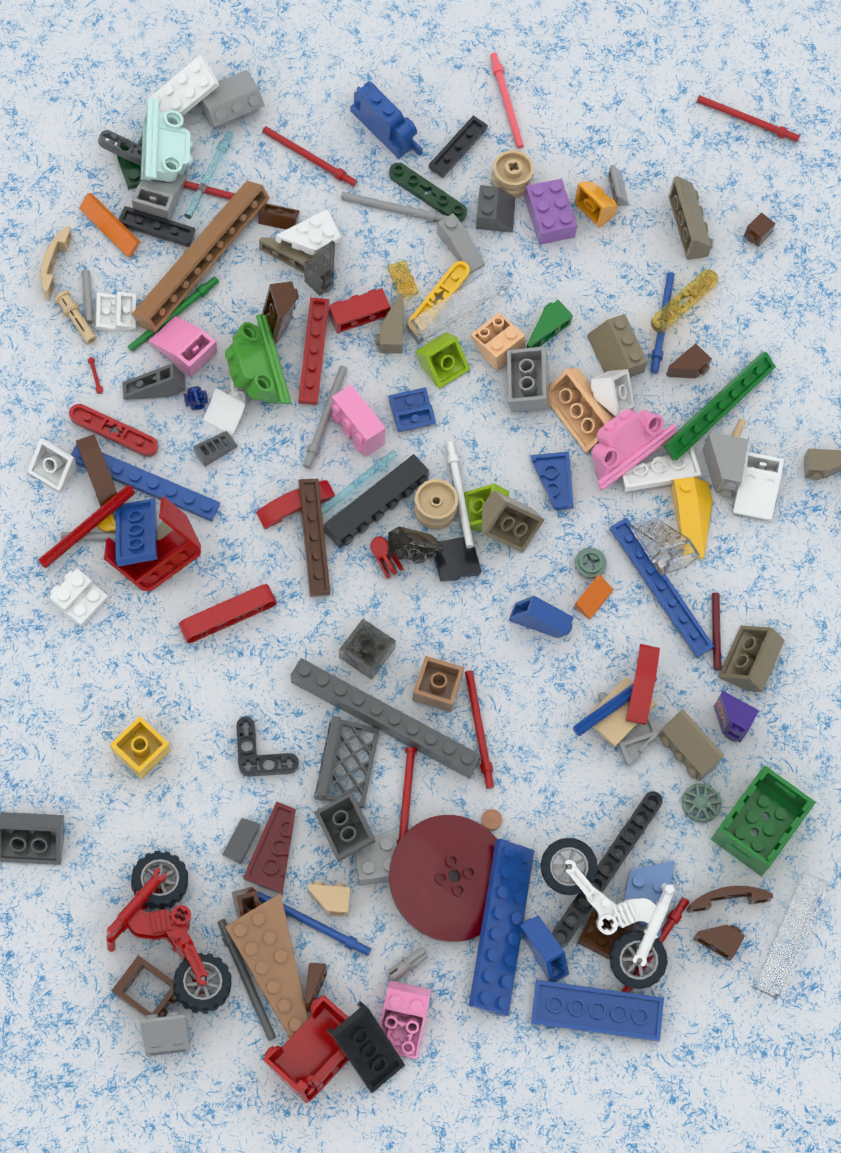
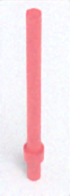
M494 52L490 54L493 64L492 71L498 81L516 146L520 149L524 147L503 76L504 69L499 62L497 53Z

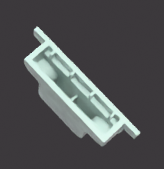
M148 98L147 111L143 119L141 180L173 182L178 175L185 173L187 166L191 167L193 156L190 155V152L192 151L193 141L190 140V132L185 128H181L184 122L183 116L175 110L159 111V100Z

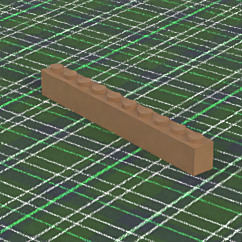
M246 181L134 310L132 316L140 327L153 332L159 329L270 199L263 185Z

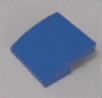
M426 387L388 396L398 432L436 424Z

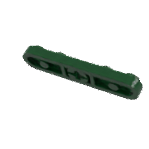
M402 163L391 165L389 177L392 181L442 215L449 216L454 213L460 222L465 220L467 209L461 202ZM425 191H431V194L428 193L427 195H425Z

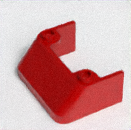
M164 496L161 498L159 518L172 528L173 531L157 542L158 559L118 567L116 563V542L111 538L106 539L104 560L143 591L154 590L197 559L201 554V544L187 515Z

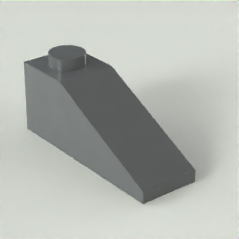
M173 363L123 382V398L125 400L170 397L186 391L185 374Z

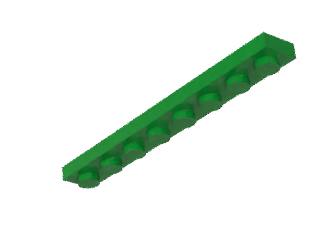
M767 352L760 353L663 444L672 461L678 460L776 368Z

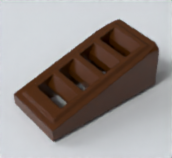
M310 963L308 966L304 1001L307 1012L311 1011L310 1005L318 997L326 978L327 965L324 963Z

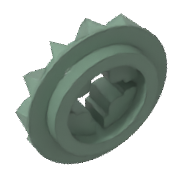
M585 548L575 558V569L579 571L580 575H584L587 578H596L598 574H603L606 569V557L596 548ZM588 558L591 562H596L593 565V569L590 567V565H585L587 564Z

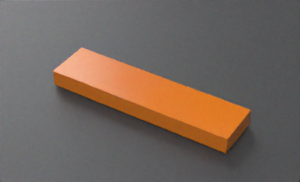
M87 193L79 209L128 257H132L141 242L92 193Z

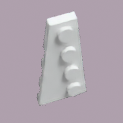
M692 446L678 460L672 461L669 454L663 457L658 456L649 463H641L634 466L622 475L621 479L625 492L670 485L674 479L690 477L701 479L702 474Z

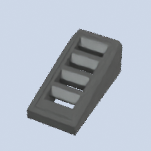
M225 431L197 444L193 448L196 456L206 467L238 446L230 434ZM226 438L230 445L226 446L223 439ZM219 442L223 448L219 449L216 443ZM211 446L214 447V449L216 450L215 452L211 450Z

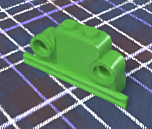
M258 314L256 316L258 326L250 322H244L233 335V343L225 350V358L228 362L230 376L234 385L238 388L246 389L247 394L254 400H263L274 404L279 402L280 404H291L267 315Z

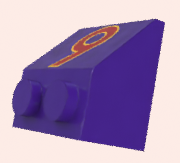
M724 691L721 692L713 706L722 733L729 740L741 743L759 710Z

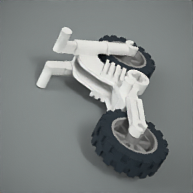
M563 838L550 844L544 851L540 863L544 881L552 890L563 895H575L583 892L587 901L598 913L596 926L599 931L610 935L617 930L618 926L624 928L638 921L647 923L642 931H629L620 936L612 945L609 959L610 967L615 977L627 987L636 989L649 988L658 983L665 974L668 960L667 952L662 942L658 939L657 934L675 892L673 885H668L667 883L661 885L663 893L659 901L657 900L656 905L646 898L628 899L615 904L591 885L598 871L597 858L593 850L585 842L575 838ZM571 850L569 860H566L561 852ZM574 852H577L583 859L576 862L572 861ZM557 855L563 860L564 865L553 864ZM584 862V872L580 871L576 865ZM553 868H564V870L557 877ZM565 873H567L569 875L570 882H564L560 879L564 876ZM603 919L612 920L609 930L607 928L602 929ZM638 944L635 952L630 945ZM627 948L632 953L631 957H623ZM654 955V965L649 964L646 958ZM623 961H633V964L626 970ZM636 965H638L640 976L630 974ZM646 965L652 968L648 973L643 975V966Z

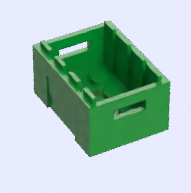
M764 765L713 834L711 840L762 877L816 802ZM763 813H767L769 815L768 820H764L762 818ZM752 829H756L758 831L757 836H753L751 834Z

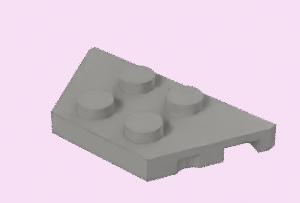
M605 692L598 693V698L600 702L608 694H605ZM650 712L646 725L638 723L618 744L626 766H630L658 736V731Z

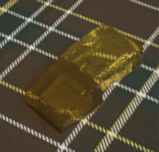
M406 260L388 265L387 269L398 295L403 294L404 299L419 294Z

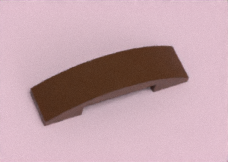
M93 434L76 440V444L101 507L115 496L117 491L97 439Z
M751 886L723 887L697 898L689 905L687 913L706 911L712 906L711 901L747 897L749 905L770 902L773 898V893Z

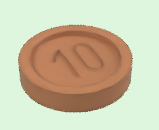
M495 809L486 810L481 818L482 825L488 830L498 829L502 823L500 812Z

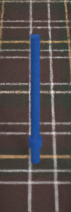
M672 272L667 273L655 349L652 350L651 355L653 360L651 372L654 374L659 372L660 361L663 359L664 352L662 348L675 276Z
M260 891L257 893L259 901L263 903L272 898ZM283 904L286 915L345 944L344 947L350 950L354 949L369 956L372 948L358 942L357 938L351 935L348 937Z

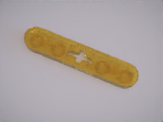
M709 269L701 272L654 315L651 320L653 330L659 333L667 331L715 287L718 282V275ZM688 296H690L687 302L683 303L681 306L679 305L682 299H685Z

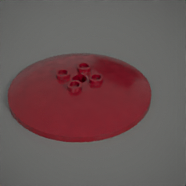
M457 815L434 816L421 821L408 830L394 849L389 869L390 891L394 903L403 918L421 934L439 941L461 942L480 936L497 838L478 822ZM450 871H455L458 874L457 882H452L449 879Z

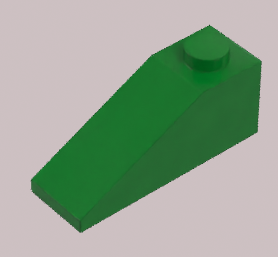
M559 300L554 303L550 302L544 307L526 348L542 346L571 325L573 315Z

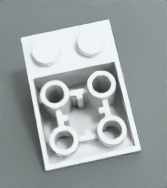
M746 452L742 483L735 495L734 514L772 520L784 459Z

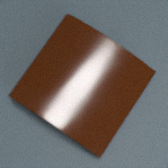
M594 908L577 943L609 959L612 945L620 936L631 931L634 923L624 928L618 926L613 934H603L596 926L598 913ZM603 919L602 929L607 928L609 930L612 920Z

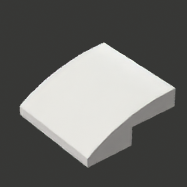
M117 291L116 295L96 293L95 330H134L136 328V320L132 313L136 309V294Z

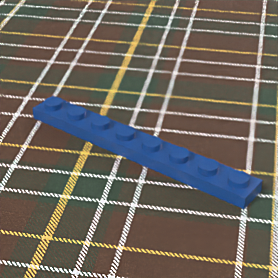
M76 444L71 456L75 457L77 465L86 468ZM102 452L112 480L126 486L129 485L133 489L159 500L164 496L176 507L208 521H213L220 507V502Z
M628 518L612 525L609 530L696 659L714 648L713 643Z

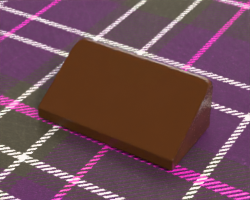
M266 203L259 211L258 223L287 230L297 224L300 211Z

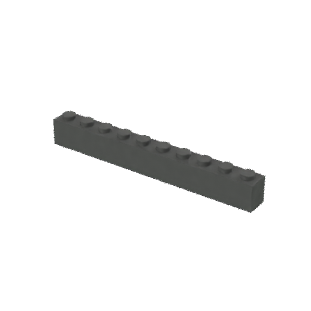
M300 658L291 673V683L372 727L378 728L383 733L407 746L417 748V751L468 779L471 778L480 762L481 755L302 658Z

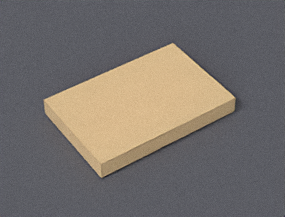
M625 677L591 713L628 688L633 682ZM651 700L649 712L656 706L653 700ZM629 701L592 727L614 748L638 724L626 721Z

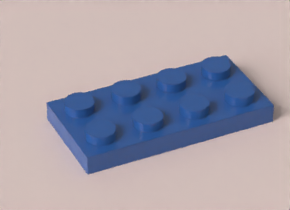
M155 498L122 504L116 509L117 566L158 559Z

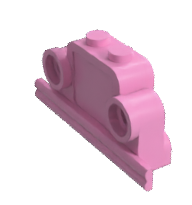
M631 409L621 411L619 415L605 423L597 432L599 443L594 446L591 454L595 464V472L597 477L600 478L597 480L600 490L603 491L661 447L677 432L676 426L672 424L664 430L662 416L648 410H642L637 413Z

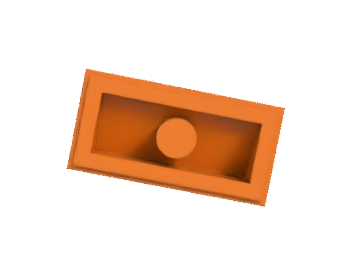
M598 574L575 603L574 608L588 619H591L614 589Z

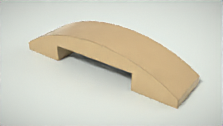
M66 226L55 236L48 246L42 261L41 282L45 299L49 301L55 287L54 277L51 273L59 251L67 252L73 237L71 227Z

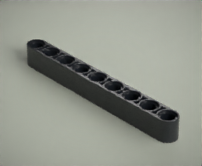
M651 791L645 795L597 865L598 871L594 882L600 885L599 891L601 893L608 886L660 809L663 799L658 792ZM648 799L654 800V801L656 802L657 806H655V807L650 806V805L647 803V800H648ZM636 816H643L646 822L639 823L636 820ZM625 832H631L634 835V839H627ZM613 849H620L623 852V856H616ZM608 865L612 872L605 873L602 870V866ZM583 892L576 896L552 932L554 937L556 933L565 935V941L560 942L557 940L562 948L567 946L593 908L590 903L588 907H582L579 904V899H586ZM574 916L577 919V924H570L567 921V917Z

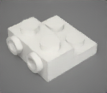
M76 569L74 572L71 570L65 575V582L61 586L56 585L50 592V600L53 605L82 627L109 597L94 585L89 577L79 569Z

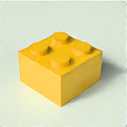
M141 716L110 744L112 752L140 779L171 751L169 743Z

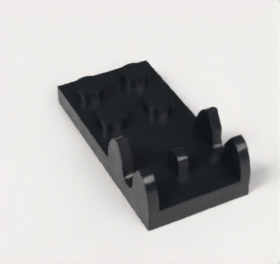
M359 1001L356 1004L359 1008L334 1030L328 1027L326 1032L335 1040L334 1044L346 1056L366 1088L373 1093L403 1068L405 1064L369 1008Z

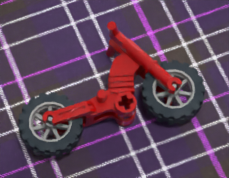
M154 851L152 854L147 853L144 858H140L137 861L136 866L132 870L131 888L134 892L133 899L117 915L116 920L106 930L107 950L113 952L116 949L115 941L127 929L138 938L151 939L152 941L166 939L172 946V951L176 952L182 959V962L175 971L173 980V991L177 1001L183 1004L182 1007L192 1010L193 1013L202 1012V1014H206L211 1010L212 1012L216 1011L229 997L232 986L231 972H229L227 964H224L221 958H215L210 953H207V955L197 953L194 942L187 932L190 928L191 911L188 907L179 905L172 912L165 909L168 906L169 908L175 906V903H179L183 895L186 894L188 870H186L184 862L180 861L179 857L175 854L174 856L170 855V852L167 851L164 853H160V851ZM162 867L167 868L170 871L167 873H163ZM146 873H149L152 876L148 880H144V876ZM174 874L176 882L166 879ZM166 885L173 886L168 892L165 889ZM147 906H149L150 909L155 910V908H159L160 910L150 913L145 912L147 910ZM206 970H210L211 972H213V974L208 976V972H206ZM190 975L192 982L186 983V980ZM217 977L218 985L209 983V981ZM195 987L194 995L187 988ZM207 987L216 989V992L210 996ZM198 994H199V995H204V994H205L206 997L201 998V997H197V995H198Z

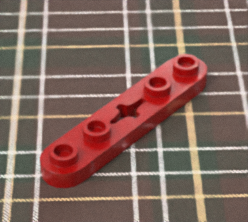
M75 404L69 410L71 421L80 427L146 457H152L158 452L157 440L146 433L83 404ZM114 427H117L118 432L111 434L109 428L114 429Z

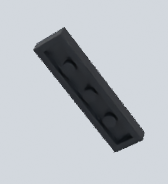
M473 115L429 163V169L444 178L483 135L488 125Z
M124 206L119 217V221L126 228L190 247L196 232L194 227Z

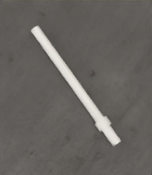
M449 441L446 443L448 451L447 461L451 467L454 487L458 494V508L466 548H472L474 543L458 467L460 463L459 457L456 454L454 442Z

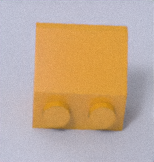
M581 181L578 183L574 204L600 228L616 215L618 206L593 181Z

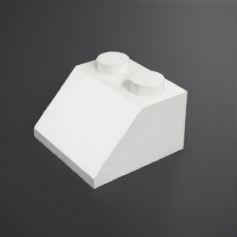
M628 369L607 371L591 379V391L593 392L594 399L614 416L619 415L623 410L635 407Z

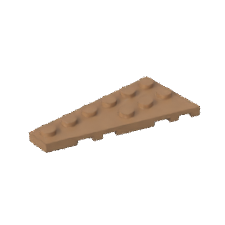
M279 893L226 925L225 929L287 1035L291 1038L308 1018L282 896Z

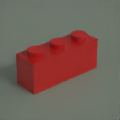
M383 288L378 290L372 289L365 294L354 295L347 300L332 303L329 305V316L336 333H340L386 318L391 307Z

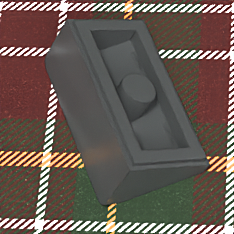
M241 818L222 855L242 864L260 829V824Z

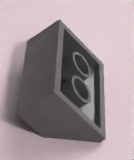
M0 812V862L61 865L64 842V815Z

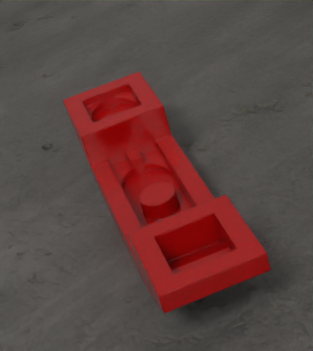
M319 481L321 504L336 498L328 481ZM299 488L278 497L256 511L264 529L283 522V518L301 510Z
M644 644L639 645L626 721L643 725L647 723L660 653V648Z

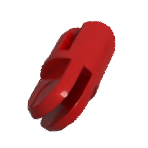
M382 536L374 537L370 543V548L387 579L391 578L383 563L384 561L393 575L398 574L390 559L391 557L398 569L403 571L404 568L388 540Z

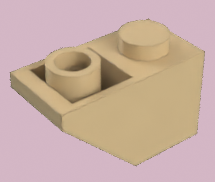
M319 881L308 884V894L326 915L348 917L350 887H346V884L334 883V886H328L324 882Z

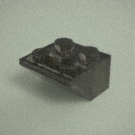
M401 526L388 532V555L395 556L399 560L407 559L413 561V563L421 564L444 551V546L432 534Z

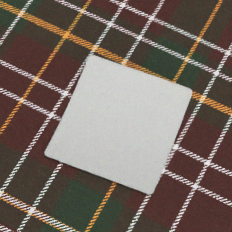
M215 388L203 420L233 435L242 416L245 403Z

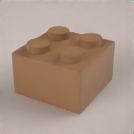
M425 656L412 700L451 712L463 677L464 667Z

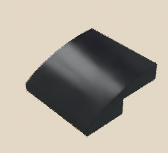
M464 537L431 544L440 582L459 580L461 577L479 576L482 573L475 546L466 548Z

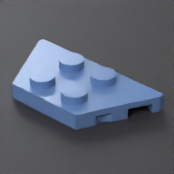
M670 861L630 870L624 901L646 898L656 905L657 900L659 901L663 893L661 885L663 883L671 885L675 862ZM644 921L636 922L641 928H645L647 925ZM662 925L657 934L658 939L661 935Z

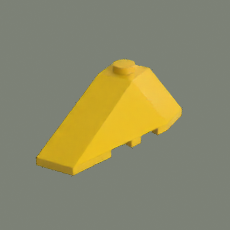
M694 477L674 479L670 489L684 561L702 559L705 556L713 502L710 485L708 482Z

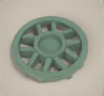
M695 784L689 787L682 797V808L685 814L694 821H710L715 818L720 810L721 800L718 792L707 784ZM699 788H704L703 794H700ZM695 789L696 794L691 793L690 791ZM707 789L711 791L712 794L707 795ZM688 795L694 798V800H688L686 799V796ZM715 796V798H716L717 801H710V800H709V798H712V797ZM686 803L693 806L688 810ZM717 804V808L715 811L711 805ZM694 808L698 811L696 816L690 813ZM708 809L713 815L709 816L706 810ZM700 812L703 813L705 818H698Z

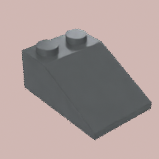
M352 792L314 812L338 862L376 842L367 819Z

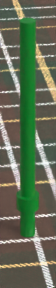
M214 276L204 285L201 284L192 295L177 306L156 332L147 330L129 344L128 348L132 352L175 316L182 313L200 297H205L209 290L219 283V280Z

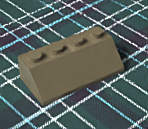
M675 176L668 197L686 259L708 257L710 250L713 248V243L707 234L708 225L703 220V208L698 203V191L694 189L693 183Z

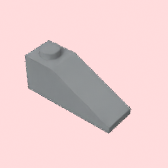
M454 213L438 222L437 235L458 261L466 262L469 265V275L485 265L465 227Z

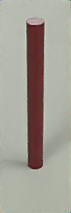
M712 593L713 670L715 671L721 670L719 593Z

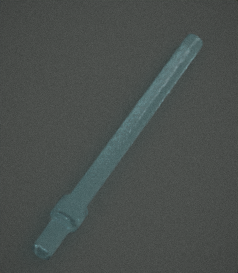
M227 131L223 140L219 142L217 152L184 214L187 219H191L223 155L227 153L230 147L229 143L234 135L233 132Z
M392 450L385 457L376 460L371 468L322 506V516L378 471H383L387 464L398 456L396 451Z

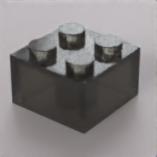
M362 619L339 649V658L372 680L395 650L396 640L365 619Z

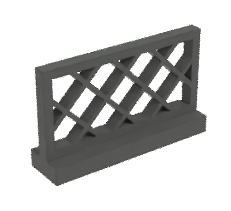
M337 716L331 718L314 799L335 801L357 788L362 795L361 801L358 803L361 808H364L379 735L378 728L341 720V717ZM342 727L351 728L355 735L346 739L342 734ZM365 731L374 733L372 741L368 744L360 736ZM357 737L363 747L354 752L348 742ZM345 744L351 754L342 759L338 753V748ZM365 749L369 755V760L362 764L356 754ZM353 756L359 766L350 771L344 761ZM341 764L347 774L338 779L334 773V767ZM361 768L365 774V780L358 784L352 773ZM349 776L355 786L346 791L340 781ZM336 783L343 792L338 797L329 795L330 787Z

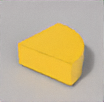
M110 514L96 527L106 533H116V521L113 514Z

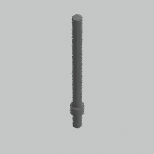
M222 919L217 923L223 935V943L230 951L268 1041L276 1038V1035L243 959L225 929L227 925L226 920Z

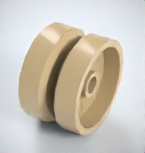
M518 150L502 152L497 156L493 164L492 186L500 187L515 199L524 196L526 186L532 184L534 165L531 158Z
M442 479L425 481L419 486L415 494L414 514L417 521L429 529H442L453 522L458 507L456 489L449 482Z

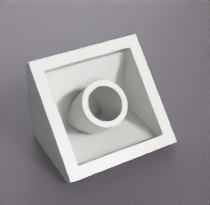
M41 438L27 472L60 492L77 471L75 457Z

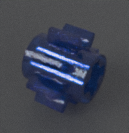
M199 386L189 388L187 390L188 394H184L186 407L190 406L191 410H201L205 407V403H208L206 390L202 391Z

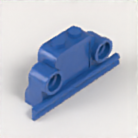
M371 81L366 82L363 87L358 86L357 91L354 92V104L350 106V111L398 159L411 149L419 156L422 155L423 148L413 140V137L417 134L414 123L409 118H404L402 112Z

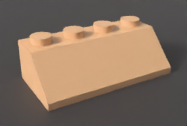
M567 368L549 386L550 406L586 453L592 451L594 446L599 443L597 439L598 430L605 423L615 418V416L594 399L591 384L579 368Z

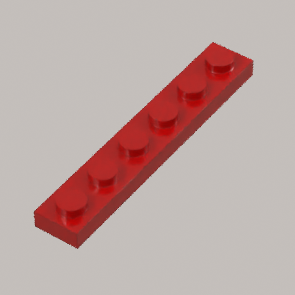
M310 297L298 403L318 405L329 299Z

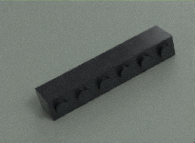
M413 454L324 524V533L338 548H341L343 545H349L358 533H364L372 522H378L387 510H393L401 499L410 497L415 488L428 481L429 469Z

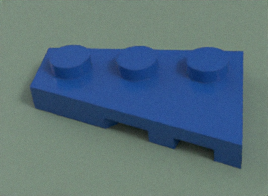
M569 452L530 455L554 510L574 508Z

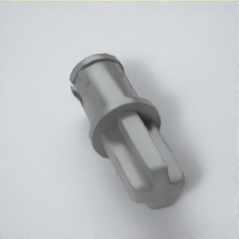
M420 947L406 958L403 956L402 961L387 971L392 979L397 981L408 971L412 972L415 966L427 959L428 954L424 948Z

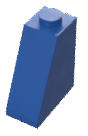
M531 596L514 604L509 621L555 638H560L570 633L574 617L536 596Z
M539 915L521 924L523 938L548 981L557 982L569 975L565 951Z

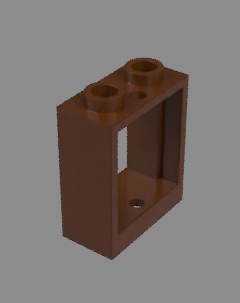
M139 955L111 990L116 997L144 1017L157 1014L158 1018L165 1017L168 1013L167 1007L170 1003L174 1004L177 1001L173 991V980ZM143 968L171 987L153 1013L125 994Z

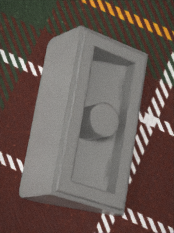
M611 165L608 179L613 200L617 206L628 205V199L622 174L614 165Z

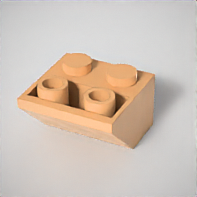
M500 313L496 314L471 334V338L483 358L496 370L507 363V350L525 348V335Z

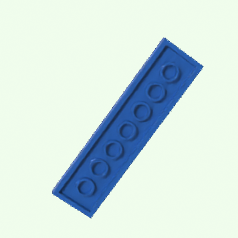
M496 839L469 1007L505 1017L509 1016L522 934L520 925L524 921L535 850L503 839Z

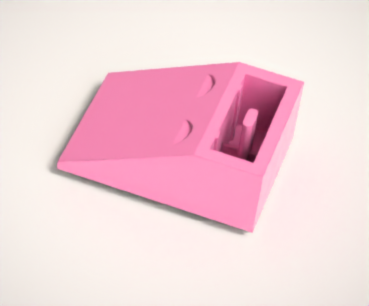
M177 316L170 320L149 340V343L190 377L217 353V342L211 336Z
M389 980L380 1027L398 1055L417 1059L431 989Z

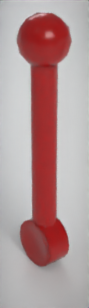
M89 357L87 361L91 365L95 379V390L97 394L103 393V387L99 383L94 365L95 359Z

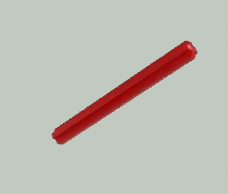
M129 485L124 487L41 556L38 561L42 567L47 568L135 494L134 489Z

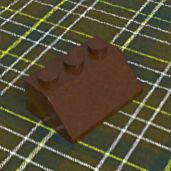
M292 281L270 284L264 303L262 315H267L275 345L289 327L290 320L293 318V310L296 308V300L299 298L298 290L294 288Z

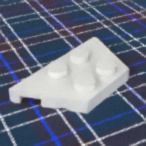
M326 209L277 234L275 241L281 243L282 240L292 244L291 248L302 250L307 254L315 256L338 244L341 235L329 211Z

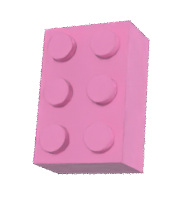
M352 385L332 396L331 417L335 423H340L346 437H351L358 452L368 456L385 445L386 427Z

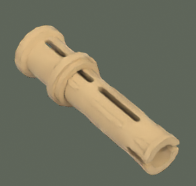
M67 290L59 293L55 297V302L60 304L63 314L70 317L86 344L96 341L97 336H95L79 312V305L74 303L70 297L71 293Z

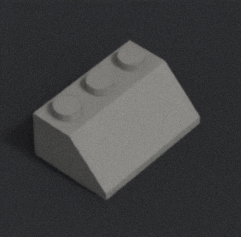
M247 70L218 81L220 86L200 101L209 125L214 127L265 106L260 91Z

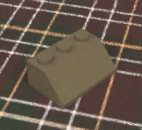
M625 314L606 320L587 335L604 373L628 369L629 376L632 377L645 372L648 363Z
M495 490L492 491L482 506V533L521 552L525 550L545 520L532 508Z
M741 625L718 677L746 691L763 692L785 640L771 627Z
M684 709L679 711L661 729L658 735L660 742L666 748H670L674 758L679 763H683L687 768L688 774L698 781H701L712 772L724 757V754Z

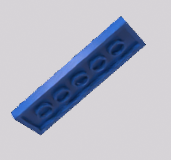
M536 980L531 1024L659 1042L664 998Z

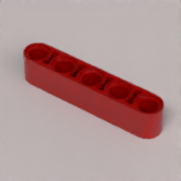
M263 584L180 621L178 625L186 642L193 643L275 606L277 601L269 585Z

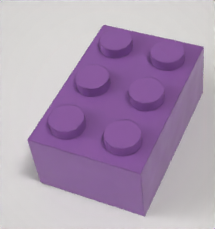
M557 179L527 185L524 199L539 245L574 238L577 223L563 180Z

